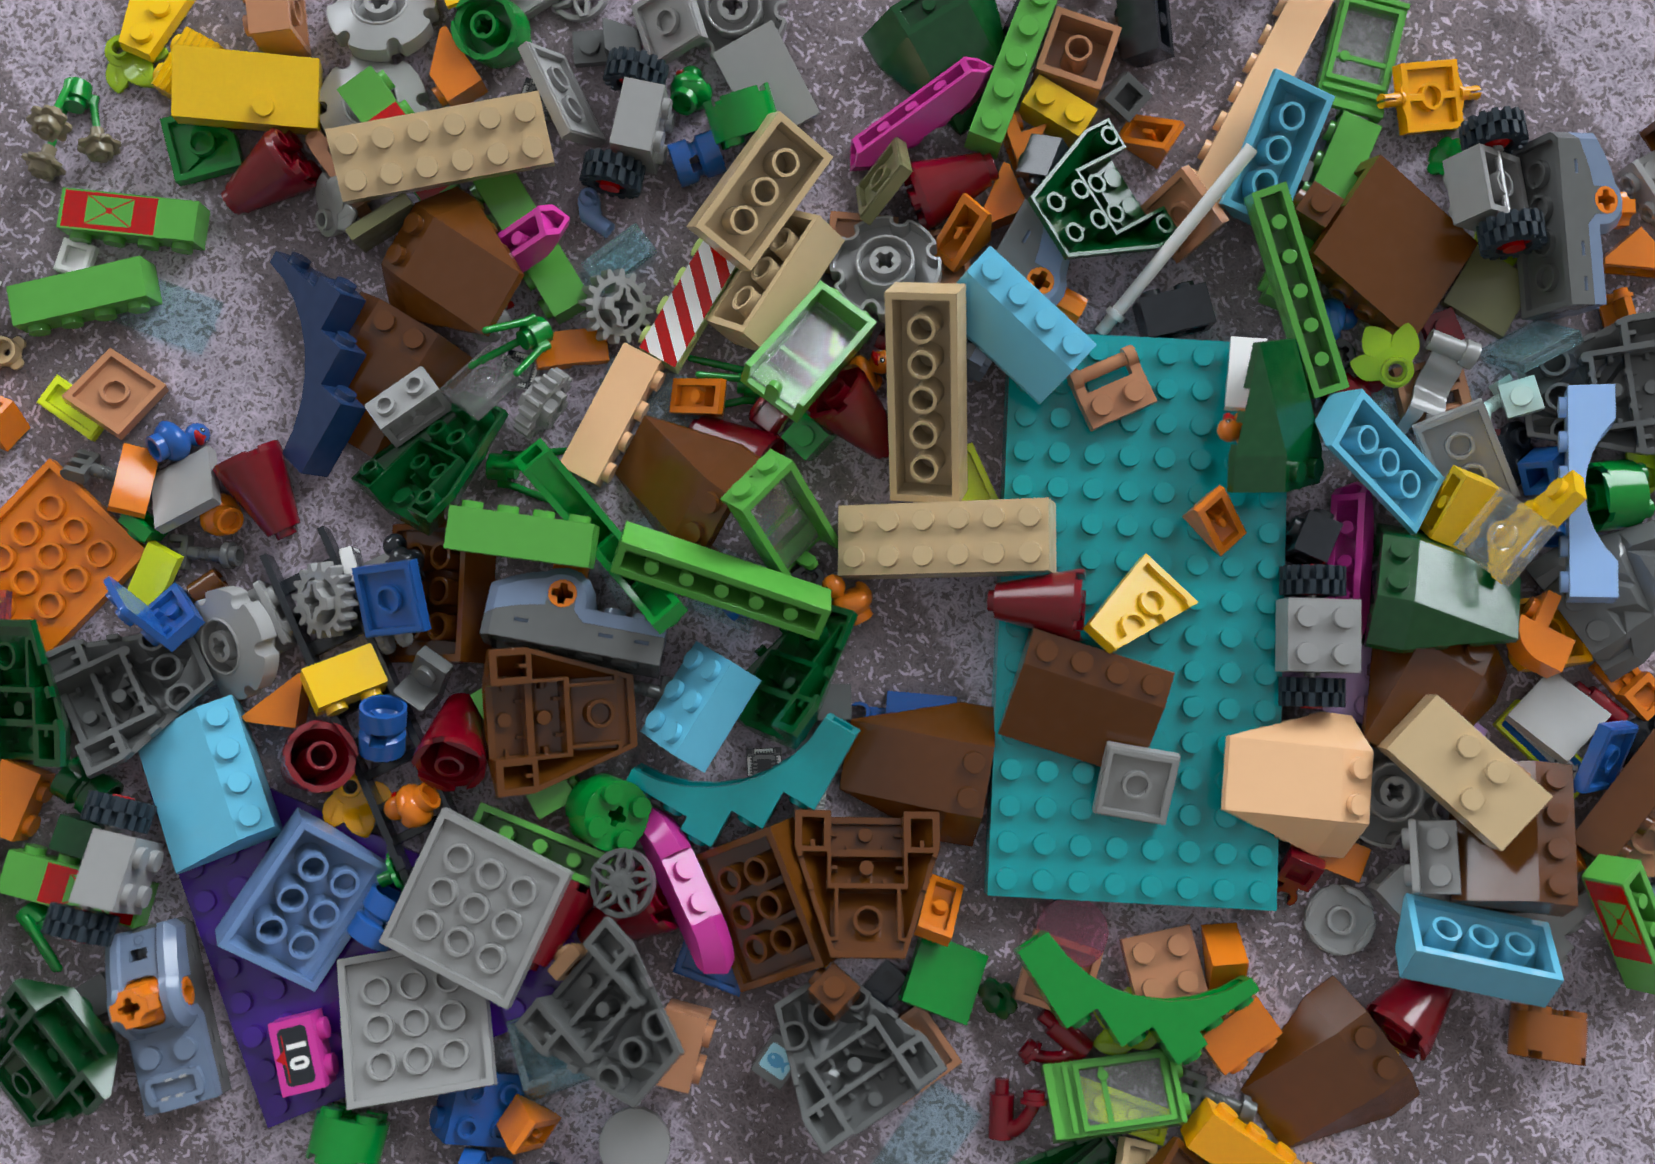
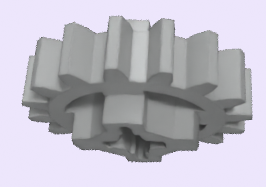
M622 268L615 269L613 272L611 269L601 271V276L594 275L590 277L593 286L582 287L581 290L587 295V299L578 301V304L586 307V312L580 314V319H589L590 323L587 325L586 330H597L596 339L598 341L607 339L610 345L619 344V341L621 344L624 342L631 343L632 337H640L642 331L639 327L650 325V322L645 319V315L651 314L654 311L652 308L646 307V302L652 299V295L643 294L642 291L646 287L645 282L635 283L637 274L630 273L625 276V270ZM605 288V294L599 297L602 290Z
M555 367V369L550 368L547 375L543 374L541 377L534 378L531 385L521 394L517 402L520 405L518 408L520 413L514 418L516 423L513 428L528 439H531L532 436L535 438L539 431L543 432L544 429L549 430L553 427L555 421L568 406L566 401L568 395L566 393L571 389L570 383L572 378L570 375Z
M333 561L307 564V569L299 571L302 580H297L293 583L298 589L297 594H292V599L297 601V606L293 611L294 613H301L300 626L308 625L307 633L309 635L317 634L318 639L342 636L343 631L352 629L349 620H354L358 617L353 611V607L359 605L358 600L354 599L353 596L356 593V588L354 586L351 587L349 584L352 575H343L344 566H334Z

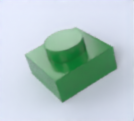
M146 511L145 519L122 514L118 520L119 523L128 529L127 533L133 539L142 543L153 540L162 541L168 534V532L161 534L154 529V516Z

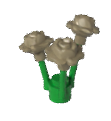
M79 77L65 78L63 88L53 106L44 105L41 108L36 105L31 108V114L26 117V121L32 125L31 130L33 133L38 134L41 139L48 141L47 144H43L40 152L28 151V153H22L21 157L28 166L27 171L31 172L32 176L49 182L55 176L66 175L62 164L55 158L57 153L55 146L57 140L65 141L67 133L73 129L72 125L66 122L68 112L82 114L90 108L92 120L90 135L78 139V152L86 154L92 162L97 161L99 163H107L113 159V155L120 154L121 142L113 139L110 134H105L104 128L100 125L98 111L100 97L92 94L93 87L87 80Z

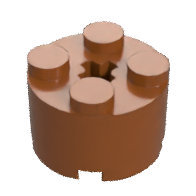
M1511 1003L1507 1054L1586 1066L1588 1013L1555 1010L1548 1006L1544 1008L1530 1004Z

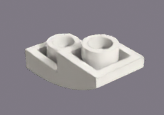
M1231 336L1224 410L1238 411L1246 409L1249 389H1244L1243 387L1254 342L1267 341V339Z

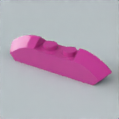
M963 57L852 138L850 146V171L870 170L894 138L898 137L907 144V149L913 148L934 129L945 126L955 114L962 115L978 100L985 90L994 66L978 58Z
M553 204L540 205L497 235L501 242L508 246L524 273L551 253L567 230L570 217Z
M1356 481L1335 489L1331 495L1330 513L1334 515V520L1343 523V526L1327 565L1346 566V596L1325 597V599L1362 600V640L1370 609L1374 510L1371 492L1362 483Z
M652 807L646 829L639 841L654 868L658 883L696 967L704 974H728L735 957L731 936L718 903L695 853L680 826L667 812Z

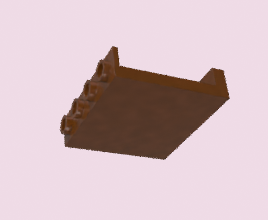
M1380 154L1359 164L1354 172L1359 179L1308 253L1316 279L1329 289V293L1335 299L1347 304L1359 320L1371 326L1385 329L1392 335L1402 325L1410 323L1418 335L1478 245V242L1463 228L1454 226L1453 219Z

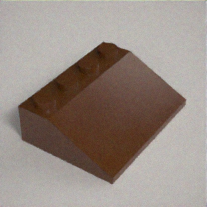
M447 520L430 536L406 523L392 525V534L402 535L407 540V549H417L424 554L425 563L423 571L426 579L422 581L431 629L425 632L412 633L413 643L407 647H402L395 641L396 650L388 654L391 663H413L416 654L426 645L452 664H485L487 650L492 649V646L483 642L479 633L490 586L495 581L496 556L443 548Z
M1034 628L1028 632L998 734L1101 767L1106 741L1149 748L1165 709L1175 673L1121 655L1109 654L1105 650Z
M1515 761L1529 772L1531 777L1553 797L1503 851L1488 847L1449 812V820L1457 821L1462 895H1449V902L1563 917L1578 907L1573 765L1544 761Z
M794 817L695 855L726 921L735 957L731 967L741 992L824 967L836 960L831 959L794 847Z

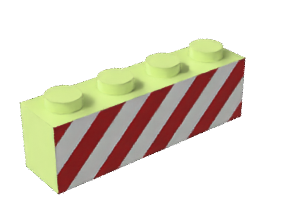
M700 238L696 241L691 251L693 258L687 268L681 267L673 282L675 288L669 297L665 295L656 309L658 316L653 325L648 324L643 329L638 340L641 351L660 360L665 368L677 375L707 327L708 322L706 318L738 271V268Z

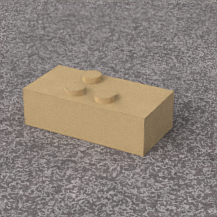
M781 111L770 113L686 227L741 271H751L832 160L833 156Z
M795 210L751 271H741L738 269L706 318V321L732 343L757 351L816 286L845 240L820 215Z
M1437 694L1425 695L1377 746L1383 754L1483 843L1499 851H1503L1553 797Z

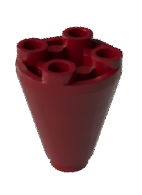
M273 127L264 133L225 185V190L221 192V196L228 208L235 214L250 213L310 191L317 186L316 183L322 171L313 160L307 159L301 150L303 144L293 131L288 130L284 133Z
M978 152L912 161L911 167L913 172L906 179L904 185L906 187L911 184L912 187L906 189L908 198L915 211L921 210L915 214L919 224L928 231L949 218L963 193H967L974 199L991 187L992 181L999 179V175L990 152L984 155Z

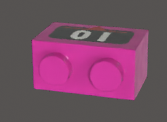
M322 1008L282 1017L267 1024L282 1098L324 1088L337 1080L336 1074L339 1071L338 1059L334 1052L331 1053L328 1039L331 1036V1025L328 1017L323 1015Z

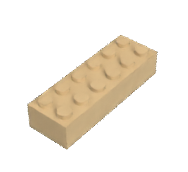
M539 90L325 129L342 201L346 204L555 166Z
M895 282L884 292L890 500L908 502L962 501L968 491L966 284Z
M1049 497L838 506V576L849 580L1033 576L1056 573V503Z

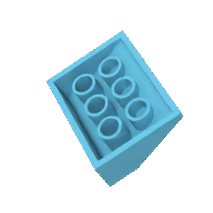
M232 694L195 707L174 719L138 751L154 804L157 806L156 811L176 874L186 872L277 837L283 829L249 724L241 717L245 714L243 706Z

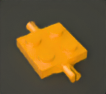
M1457 59L1401 63L1392 67L1394 93L1379 94L1376 102L1384 101L1377 104L1379 109L1396 108L1399 136L1458 130V127L1464 121V101L1478 100L1482 92L1473 93L1481 90L1478 85L1463 87L1458 73Z

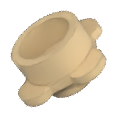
M0 336V369L2 367H11L13 370H19L24 366L22 353L26 347V341L23 338L16 336L10 339ZM10 350V354L6 356L5 352Z

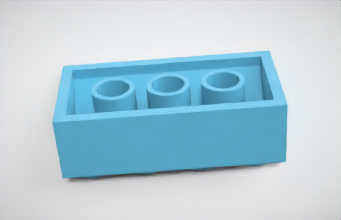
M1277 68L1273 69L1241 147L1242 149L1248 143L1258 152L1224 192L1219 202L1232 217L1251 225L1243 198L1253 192L1285 181L1293 201L1334 101V95Z
M991 245L956 282L966 284L967 338L1039 405L1097 345Z
M1363 389L1329 394L1315 419L1325 445L1410 534H1417L1445 477Z
M1406 893L1403 897L1395 945L1400 978L1544 1008L1564 982L1549 922Z

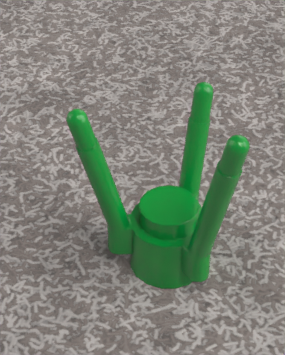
M534 313L525 318L483 327L482 332L484 334L520 328L516 332V339L470 362L468 368L474 369L520 345L525 350L531 349L534 351L514 370L513 375L518 377L542 353L552 348L550 342L554 337L553 330L545 318L541 316L536 317Z
M688 356L687 359L690 362L737 373L728 374L697 371L695 373L697 378H719L729 382H737V394H743V397L726 400L725 408L742 404L754 405L755 398H760V395L740 381L744 369L743 366L704 357Z
M568 447L550 449L557 456L564 455ZM503 450L502 454L492 452L489 454L486 462V477L488 480L497 481L498 488L511 489L548 503L540 492L511 481V479L516 480L521 471L513 460L523 451Z
M30 902L16 914L15 919L32 938L51 971L54 973L61 972L63 966L43 936L45 934L41 933L49 906Z

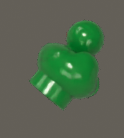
M689 65L676 72L670 84L672 107L679 114L690 115L693 112L703 110V103L711 100L713 94L712 87L709 83L705 82L702 72L698 67Z

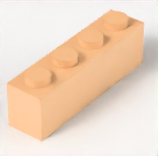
M625 342L623 343L561 459V462L571 473L601 488L603 482L609 483L617 470V465L614 464L620 451L626 452L634 437L631 431L637 421L641 422L649 410L650 404L647 401L652 391L658 392L665 380L666 373L663 372L665 367L660 360Z

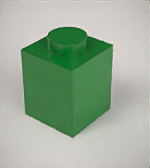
M806 411L797 423H792L781 435V438L805 461H814L837 435L814 422L809 416L810 413Z

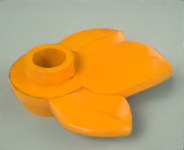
M354 772L349 780H354L357 783V790L353 794H348L344 790V785L334 790L333 794L324 802L323 819L333 827L344 822L352 833L368 838L376 820ZM374 781L383 802L388 800L392 794L390 789L384 783Z

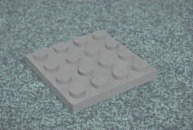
M447 807L442 808L379 943L507 1010L512 1006L574 872Z
M394 950L337 960L347 1110L498 1085L489 1000Z

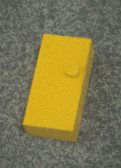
M172 44L171 116L178 124L268 131L274 127L284 133L291 130L295 134L306 135L312 130L321 131L319 117L322 115L320 91L323 82V67L319 58Z

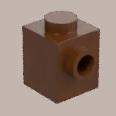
M1316 181L1313 182L1307 192L1301 188L1293 199V204L1302 234L1315 242L1345 199Z
M834 962L827 969L825 967L819 968L808 981L811 985L808 989L809 998L835 1023L857 1001L861 994V988Z

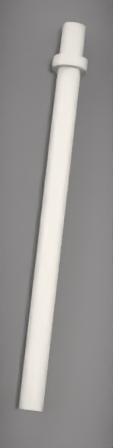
M1248 143L1245 144L1115 305L1108 306L1105 310L1107 312L1106 316L1095 328L1099 334L1108 335L1118 322L1122 323L1126 318L1124 314L1257 154L1258 151Z

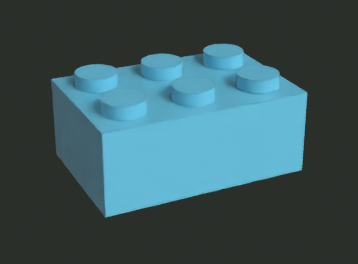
M696 641L684 656L683 663L673 679L666 685L664 694L654 710L648 714L640 732L675 757L705 773L761 680Z

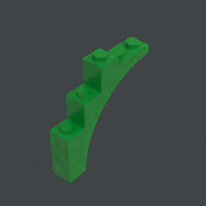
M539 438L513 460L514 463L563 520L569 521V514L591 517L590 524L600 527L596 558L657 632L661 635L666 629L675 626L681 617L688 612V609L673 592L610 572L622 532L545 442Z
M1041 930L1013 949V952L1061 1026L1066 1029L1070 1026L1073 1029L1080 1028L1092 1019L1090 1013L1095 1011L1113 1041L1121 1047L1126 1044L1128 1047L1137 1045L1147 1037L1145 1031L1149 1029L1168 1060L1177 1065L1180 1063L1188 1065L1202 1055L1200 1050L1207 1046L1208 1043L1201 1034V1030L1204 1029L1205 1032L1215 1029L1224 1021L1223 1015L1232 1009L1234 1011L1244 1009L1253 1002L1252 996L1260 991L1252 977L1240 975L1218 988L1191 996L1156 998L1133 995L1112 988L1089 975L1064 953L1047 931Z

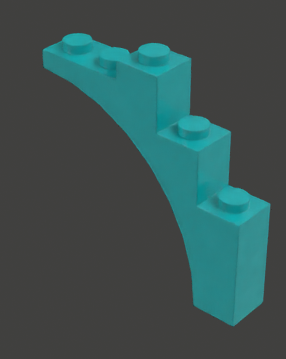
M829 712L811 738L793 755L772 768L751 776L720 782L694 781L668 775L640 763L631 770L626 781L637 785L643 791L646 798L654 797L664 803L663 807L668 812L676 816H682V814L687 818L681 830L688 833L687 838L697 845L712 847L719 839L733 812L738 814L737 818L745 825L752 828L759 826L763 829L769 822L784 793L790 796L789 800L802 809L810 807L815 810L857 738L860 729Z

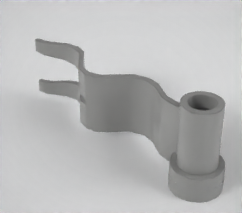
M1431 330L1424 344V348L1431 352L1414 383L1410 405L1397 424V427L1404 434L1408 432L1411 425H1414L1420 419L1424 412L1427 413L1425 420L1445 412L1446 401L1454 383L1463 368L1470 370L1476 364L1482 351V344L1470 339L1462 341L1438 330ZM1415 439L1414 445L1421 451L1417 439Z

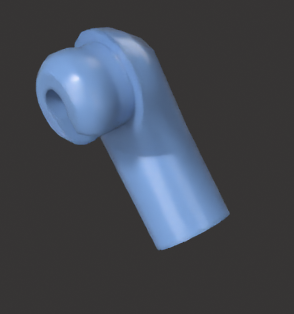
M591 187L583 188L578 197L580 219L598 234L608 238L614 230L615 224L602 216L600 198L597 191Z

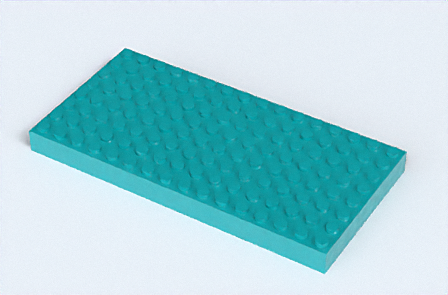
M1086 334L1097 345L1076 367L1078 370L1120 353L1121 348L1131 344L1138 354L1139 363L1155 394L1157 402L1091 432L1067 379L1039 405L1005 373L1000 499L1049 497L1056 503V572L1073 569L1086 570V581H1082V590H1086L1084 626L1137 560L1146 553L1198 601L1197 604L1112 652L1175 673L1165 709L1149 748L1179 753L1181 759L1166 825L1093 813L1092 807L1101 767L998 734L1028 632L1032 629L995 619L991 706L994 708L995 748L988 783L984 893L987 896L1277 911L1278 838L1262 828H1256L1221 810L1226 736L1281 723L1282 706H1278L1279 677H1282V672H1275L1276 600L1284 598V595H1279V566L1285 565L1287 492H1227L1231 444L1238 445L1236 441L1225 442L1221 440L1217 434V427L1219 422L1223 420L1225 413H1231L1235 416L1238 412L1224 410L1230 341ZM1123 366L1084 383L1089 393L1128 376L1129 373L1126 366ZM1219 485L1225 488L1247 532L1222 556L1216 554L1182 517L1208 492ZM997 576V583L1033 576ZM1076 630L1080 631L1083 637L1079 643L1105 650L1084 630Z

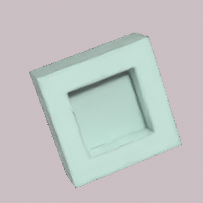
M1535 375L1497 386L1507 420L1542 411L1545 408Z

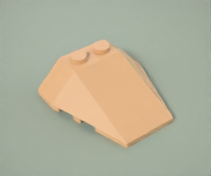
M1315 712L1301 718L1282 721V723L1228 735L1225 742L1221 810L1256 828H1262L1275 835L1274 837L1279 840L1289 842L1311 855L1344 858L1369 825L1374 751L1366 738H1364L1352 715L1330 712Z

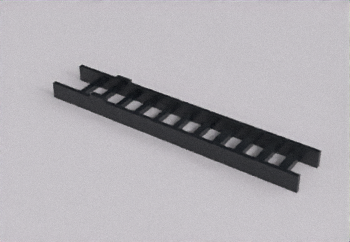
M325 526L317 528L330 557L322 562L333 561L334 566L342 565L339 547L331 530ZM267 553L259 556L307 666L321 662L319 655L358 636L365 635L358 605L353 607V611L358 617L357 620L351 622V630L343 631L342 636L312 641L307 633L306 626H300L299 624L302 617L301 613H294L293 611L296 604L291 594L298 591L293 583L294 581L302 580L299 573L284 580L273 556ZM354 593V599L358 600L357 593ZM375 637L366 638L368 644H372L388 679L386 689L382 691V694L399 697L393 691L400 684V681L388 654L385 655L380 651ZM361 700L347 705L348 709L343 713L330 717L332 722L341 725L352 735L357 748L358 737H354L346 716L359 710ZM407 702L406 729L415 748L405 752L402 757L394 761L384 762L370 770L365 759L358 752L356 769L354 771L385 840L386 849L396 871L400 874L404 886L414 866H411L402 843L432 829L438 815L432 817L431 821L424 826L409 828L397 834L392 820L384 813L383 809L386 801L383 802L373 780L412 761L414 752L424 737L411 705ZM437 790L441 799V807H447L459 813L450 792Z

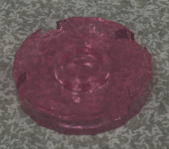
M1055 899L1044 907L1037 919L1036 934L1041 930L1049 932L1064 953L1081 968L1090 966L1104 952L1109 935L1106 918L1099 908L1089 901Z

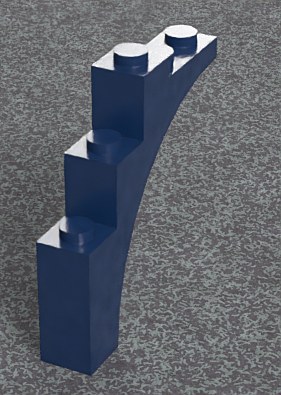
M275 251L270 264L283 278L294 299L301 321L305 347V377L301 404L293 431L283 450V455L301 474L328 477L366 411V408L356 399L357 394L348 388L366 357V354L356 345L357 340L348 334L366 300L355 291L357 286L353 282L341 276H337L336 279L329 278L323 273L314 270L310 266L312 262L302 254L292 252L289 255Z

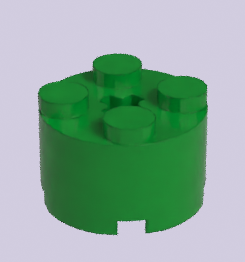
M460 0L458 2L455 18L451 20V34L460 51L484 66L493 69L510 67L522 58L518 47L526 41L532 43L528 18L520 7L510 0Z
M768 82L763 83L759 87L760 91L757 85H753L719 96L720 100L714 102L715 106L712 105L711 100L703 103L715 143L721 144L723 151L745 143L744 137L754 134L766 116L777 111Z
M1630 459L1589 463L1585 483L1586 503L1596 532L1625 529L1642 524L1646 518L1653 516L1655 505L1650 498L1649 471L1644 463H1636Z
M606 773L594 774L595 776L578 782L571 790L565 806V813L569 819L572 834L579 840L606 852L618 848L633 849L646 829L652 809L651 802L646 798L643 791L629 781Z
M332 1102L331 1106H322L315 1115L305 1158L309 1159L315 1156L314 1163L380 1164L390 1122L387 1121L388 1112L367 1109L366 1113H353L352 1110H347L346 1103Z

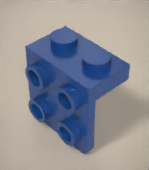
M111 576L103 580L108 590L105 596L117 607L114 611L115 614L126 625L131 627L136 624L143 629L141 630L142 635L156 647L161 643L173 652L186 639L193 637L205 623L186 591L176 582L169 586L153 602L146 605Z
M496 1072L498 1085L439 1095L437 1105L430 1112L429 1124L431 1131L444 1144L507 1148L496 1123L516 1094L525 1096L528 1083L527 1078L518 1073Z

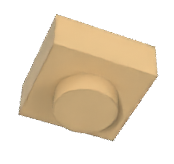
M1119 1136L1115 1164H1146L1157 1153L1158 1144Z

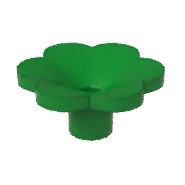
M1444 137L1438 142L1437 147L1430 149L1427 171L1431 175L1440 174L1444 176L1442 161L1462 152L1460 138Z
M387 852L385 862L388 870L377 875L378 883L382 888L394 883L397 888L403 891L404 883Z

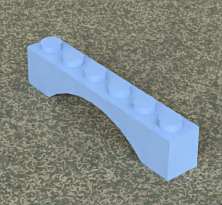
M1615 384L1568 385L1564 397H1558L1557 416L1558 418H1564V431L1558 432V453L1565 452V466H1559L1558 478H1562L1574 470L1584 478V484L1586 483V473L1591 455L1599 441L1611 429L1616 419ZM1585 500L1564 521L1565 536H1559V557H1566V571H1560L1559 592L1566 593V603H1614L1619 597L1618 560L1608 551L1594 530Z

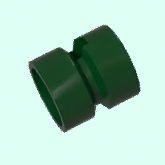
M79 756L70 760L68 765L57 773L50 785V792L66 804L75 803L74 809L80 814L89 790L111 795H121L124 789V785L111 775L102 773L89 779Z

